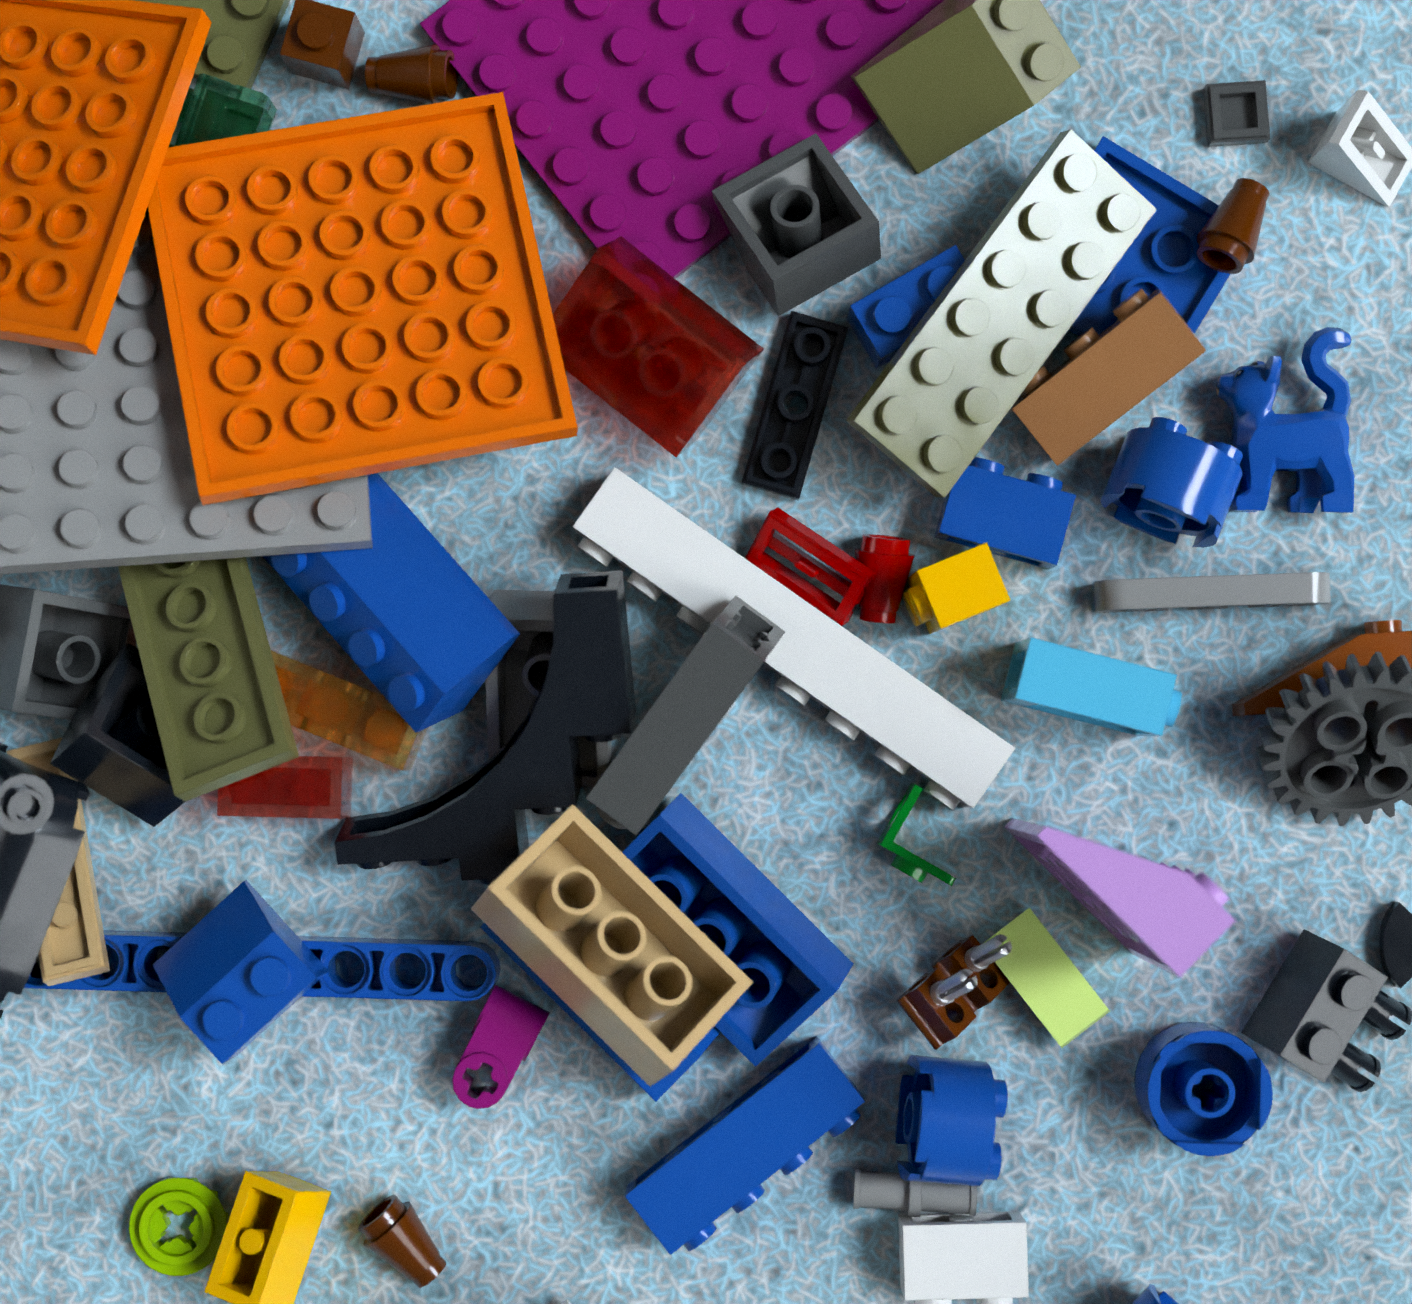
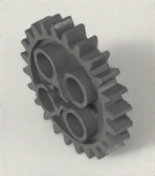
M1375 652L1367 666H1360L1356 656L1349 654L1345 669L1337 671L1330 662L1326 661L1322 664L1323 677L1318 680L1305 673L1300 674L1299 678L1303 689L1299 693L1282 689L1279 693L1285 708L1268 707L1265 712L1270 725L1259 727L1257 731L1262 743L1261 746L1256 748L1261 763V770L1268 788H1273L1277 801L1280 804L1290 801L1292 810L1297 816L1310 809L1315 823H1321L1332 812L1335 814L1339 826H1344L1352 813H1359L1363 823L1369 824L1372 819L1373 810L1381 808L1391 818L1395 816L1394 803L1402 800L1412 806V669L1406 656L1400 655L1387 667L1381 652Z

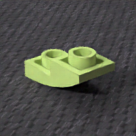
M1030 908L988 939L990 940L997 935H1004L1007 939L1001 945L1009 941L1011 942V952L995 961V963L1061 1048L1110 1012Z

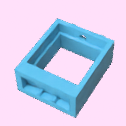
M1030 637L1016 642L1014 645L1001 701L1136 736H1162L1164 726L1172 727L1176 721L1182 693L1174 689L1177 678L1176 674Z

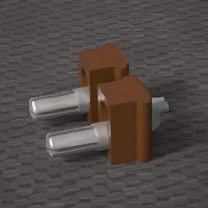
M974 935L960 940L932 965L934 971L922 975L897 999L899 1005L935 1050L955 1039L977 1017L974 1012L991 1003L1010 983L995 963V961L1005 957L1012 950L1010 941L1001 945L1007 939L1006 936L997 935L983 944H980Z

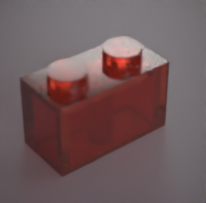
M299 756L293 760L218 789L217 816L325 819L351 817L353 757Z

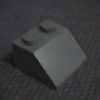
M816 133L712 190L713 199L748 273L778 316L881 259L879 221Z
M0 584V709L71 720L120 649L127 642L136 647L137 642L128 607L42 590Z

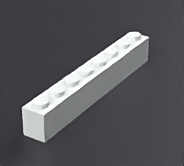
M614 467L573 525L575 532L583 537L577 546L605 567L609 565L612 559H615L631 570L632 574L627 579L629 584L655 602L662 593L682 606L676 616L702 635H704L712 622L735 596H738L785 631L784 635L763 662L764 665L781 676L775 686L803 706L811 697L826 707L830 712L825 721L854 741L860 732L880 745L874 756L904 776L909 767L930 780L924 791L954 811L959 802L974 809L1016 749Z

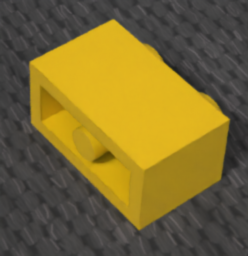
M987 542L917 570L908 578L907 581L910 588L903 593V599L912 622L916 627L925 623L929 635L1010 601Z
M245 1171L204 1292L232 1304H294L331 1191L278 1171Z

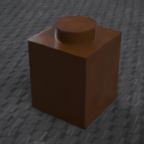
M295 0L280 55L290 72L294 75L349 89L365 32L355 12L312 0Z

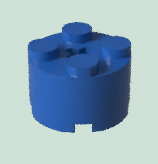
M1164 417L1152 418L1149 427H1139L1128 431L1100 500L1104 509L1113 502L1117 506L1114 518L1125 525L1166 542L1176 544L1180 533L1196 536L1192 547L1204 548L1215 545L1243 475L1242 469L1239 466L1243 457L1242 452L1232 445L1223 442L1211 441L1207 444L1186 435L1187 429L1182 424Z
M1204 1022L1180 1023L1156 1034L1144 1048L1135 1070V1094L1139 1107L1146 1119L1172 1143L1193 1154L1220 1156L1236 1151L1244 1146L1243 1143L1257 1129L1260 1131L1271 1111L1273 1099L1272 1082L1269 1071L1262 1060L1246 1042L1212 1024ZM1202 1076L1212 1081L1213 1085L1212 1089L1202 1090L1199 1099L1192 1094L1193 1085L1200 1084Z
M911 1055L907 1064L915 1069L914 1076L902 1075L895 1130V1144H906L908 1161L897 1160L898 1171L902 1180L979 1187L985 1179L997 1180L1001 1170L1002 1153L1000 1144L994 1142L996 1117L1003 1118L1007 1108L1008 1092L1006 1081L994 1079L991 1067L985 1061Z

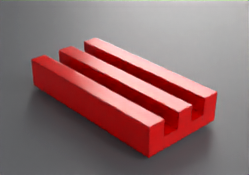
M778 507L769 512L745 556V559L841 626L849 622L854 613L855 605L860 603L865 594L866 586L872 582L876 575V572ZM775 530L784 535L785 537H787L788 539H790L791 541H793L794 543H796L797 545H799L800 547H802L803 549H805L806 551H808L809 553H811L812 555H814L815 557H817L818 559H820L821 561H823L824 563H826L827 565H829L830 567H832L833 569H835L836 571H838L839 573H841L842 575H844L845 577H847L848 579H850L852 583H850L849 581H847L846 579H844L843 577H841L840 575H838L837 573H835L834 571H832L831 569H829L828 567H826L825 565H823L822 563H820L819 561H817L816 559H814L813 557H811L810 555H808L807 553H805L804 551H802L801 549H799L798 547H796L795 545H793L792 543H790L789 541L775 533ZM767 546L792 562L796 568L806 575L816 578L843 596L841 603L765 553V548Z

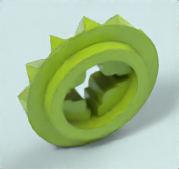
M171 1176L149 1187L136 1201L129 1221L131 1243L139 1258L151 1269L170 1276L193 1274L205 1268L216 1258L227 1226L228 1213L224 1211L218 1199V1191L210 1190L201 1184L197 1178H175ZM195 1209L198 1213L193 1217L194 1221L188 1227L193 1235L192 1239L188 1240L184 1235L180 1234L174 1239L170 1237L163 1244L160 1238L166 1234L165 1230L171 1224L166 1214L171 1210L174 1214L180 1216L186 1211L190 1212Z

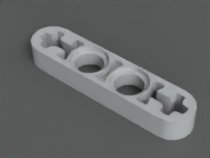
M1306 572L1101 580L1094 582L1095 612L1166 611L1168 608L1188 607V610L1228 608V606L1247 605L1248 608L1330 604V573Z

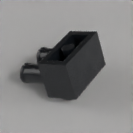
M1304 929L1241 1033L1325 1083L1331 1073L1348 1084L1353 1090L1363 1092L1370 1089L1375 1083L1357 1071L1358 1068L1362 1067L1374 1076L1379 1077L1381 1065L1375 1056L1367 1054L1349 1042L1361 1021L1378 1031L1384 1038L1394 1040L1404 1035L1406 1030L1389 1020V1016L1394 1015L1410 1025L1412 1022V1011L1406 1004L1398 1002L1381 991L1388 978L1387 976L1346 949Z

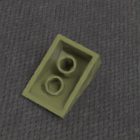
M944 0L850 77L907 163L917 174H920L1037 104L1080 69L1081 66L1040 0Z

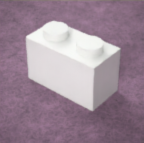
M1019 1211L976 1212V1216L957 1213L921 1214L920 1217H908V1214H898L900 1288L905 1301L915 1300V1304H952V1299H976V1304H1013V1298L1029 1297L1027 1223Z

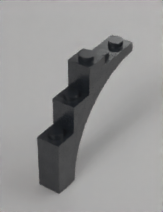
M623 571L560 574L553 594L554 642L547 675L534 706L509 741L473 774L436 796L393 811L346 818L334 842L338 865L357 864L358 867L363 869H377L385 867L391 862L417 861L420 865L436 866L447 863L451 859L459 858L462 881L479 880L483 884L491 885L529 848L525 809H532L537 814L549 815L562 812L572 804L574 806L577 805L582 785L578 736H585L591 742L616 740L622 734H631L636 714Z

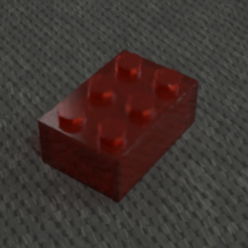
M622 236L598 247L553 313L565 370L675 457H678L696 442L764 350V348Z

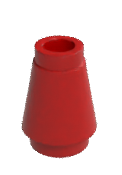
M862 535L861 548L855 549V558L876 572V575L872 582L866 586L865 594L859 603L861 608L860 620L886 624L896 622V612L899 610L915 555L909 553L910 539L887 535Z

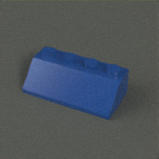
M375 473L368 475L373 548L263 557L408 725L417 733L462 712L520 633L381 476Z
M682 793L622 852L753 981L750 987L714 1026L755 1067L838 991L854 964Z

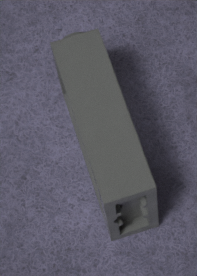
M738 596L731 600L709 626L586 797L588 801L596 806L597 813L604 821L618 829H628L635 835L639 833L784 635L785 631Z

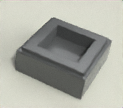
M1266 80L1206 84L1204 86L1203 97L1207 147L1267 143L1270 140Z

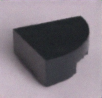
M1394 901L1381 922L1379 948L1381 964L1385 974L1395 987L1402 988L1412 978V914L1400 902Z

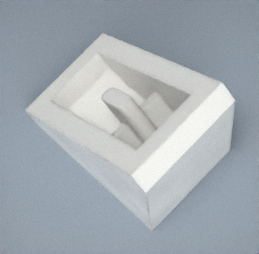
M1358 89L1335 113L1308 163L1382 205L1390 207L1412 168V147L1369 91Z

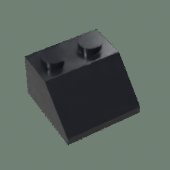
M127 642L120 649L72 717L50 764L155 827L185 803V801L174 796L139 650Z

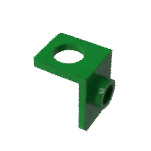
M910 783L877 843L896 854L891 866L923 883L929 873L952 886L956 880L955 877L893 842L923 790L920 786Z

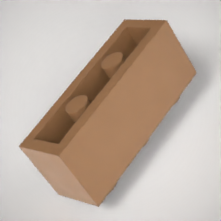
M1142 288L1112 311L1118 320L1098 335L1094 328L1091 327L1072 341L1063 350L1069 359L1051 373H1049L1044 365L1041 366L1012 406L1014 413L1057 466L1206 352L1203 343L1159 288L1149 296Z

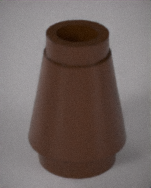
M437 44L380 55L379 57H368L365 65L367 89L371 94H381L428 104L442 102V99H453L456 95L458 73L450 63V61H454V53L452 50H440Z
M1248 178L1237 179L1233 188L1198 233L1197 242L1199 247L1196 254L1199 260L1206 266L1222 273L1237 274L1242 271L1245 264L1251 263L1254 260L1266 202L1270 195L1269 190L1263 184Z
M391 1195L376 1205L358 1226V1230L365 1236L363 1245L409 1280H412L418 1288H422L433 1281L446 1265V1261L441 1257L439 1250L409 1201L402 1203L396 1195Z

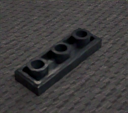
M791 311L741 482L742 485L799 501L849 327ZM792 395L802 397L806 402L805 411L800 414L789 413L784 407L785 399Z

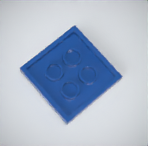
M1103 136L1094 151L1157 210L1069 328V331L1080 336L1093 327L1099 335L1118 320L1112 311L1129 296L1141 288L1149 296L1159 288L1195 333L1230 274L1222 273L1206 266L1199 260L1196 254L1199 247L1197 235L1219 205Z

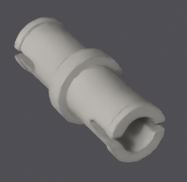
M855 1169L853 1209L861 1207L908 1210V1217H920L921 1211L976 1216L977 1187L902 1180L899 1173Z

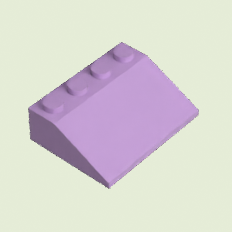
M1014 818L1004 826L1131 954L1178 977H1181L1236 921L1222 907L1229 900L1228 896L1201 871L1196 875L1188 868L1182 871L1175 865L1169 867L1163 862L1159 864L1048 826Z

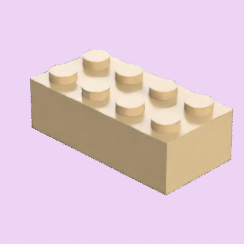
M573 804L486 889L471 907V910L650 1087L671 1073L753 983Z

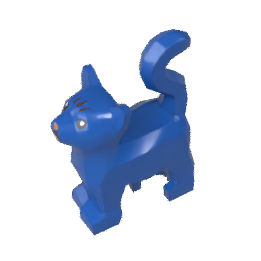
M1326 327L1314 332L1304 344L1301 361L1306 375L1310 381L1326 393L1327 397L1323 408L1318 411L1297 414L1274 413L1272 406L1280 384L1281 356H1270L1266 363L1257 361L1256 365L1240 366L1233 372L1219 376L1215 387L1216 394L1226 402L1234 418L1230 445L1240 450L1243 454L1239 465L1243 472L1240 488L1235 493L1229 511H1265L1274 472L1294 471L1297 484L1296 491L1287 497L1288 513H1314L1319 501L1321 512L1353 513L1355 475L1348 452L1349 425L1346 419L1351 403L1348 381L1337 370L1328 365L1326 361V354L1330 350L1341 349L1350 345L1352 340L1348 332L1341 328Z

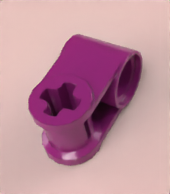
M496 985L471 1031L472 1037L455 1068L452 1080L453 1090L458 1099L465 1105L476 1109L489 1108L498 1103L509 1087L521 1061L525 1062L550 1012ZM483 1063H486L493 1067L491 1079L497 1082L498 1086L497 1088L486 1086L479 1093L471 1088L474 1078L467 1074L466 1071L467 1068L478 1070Z

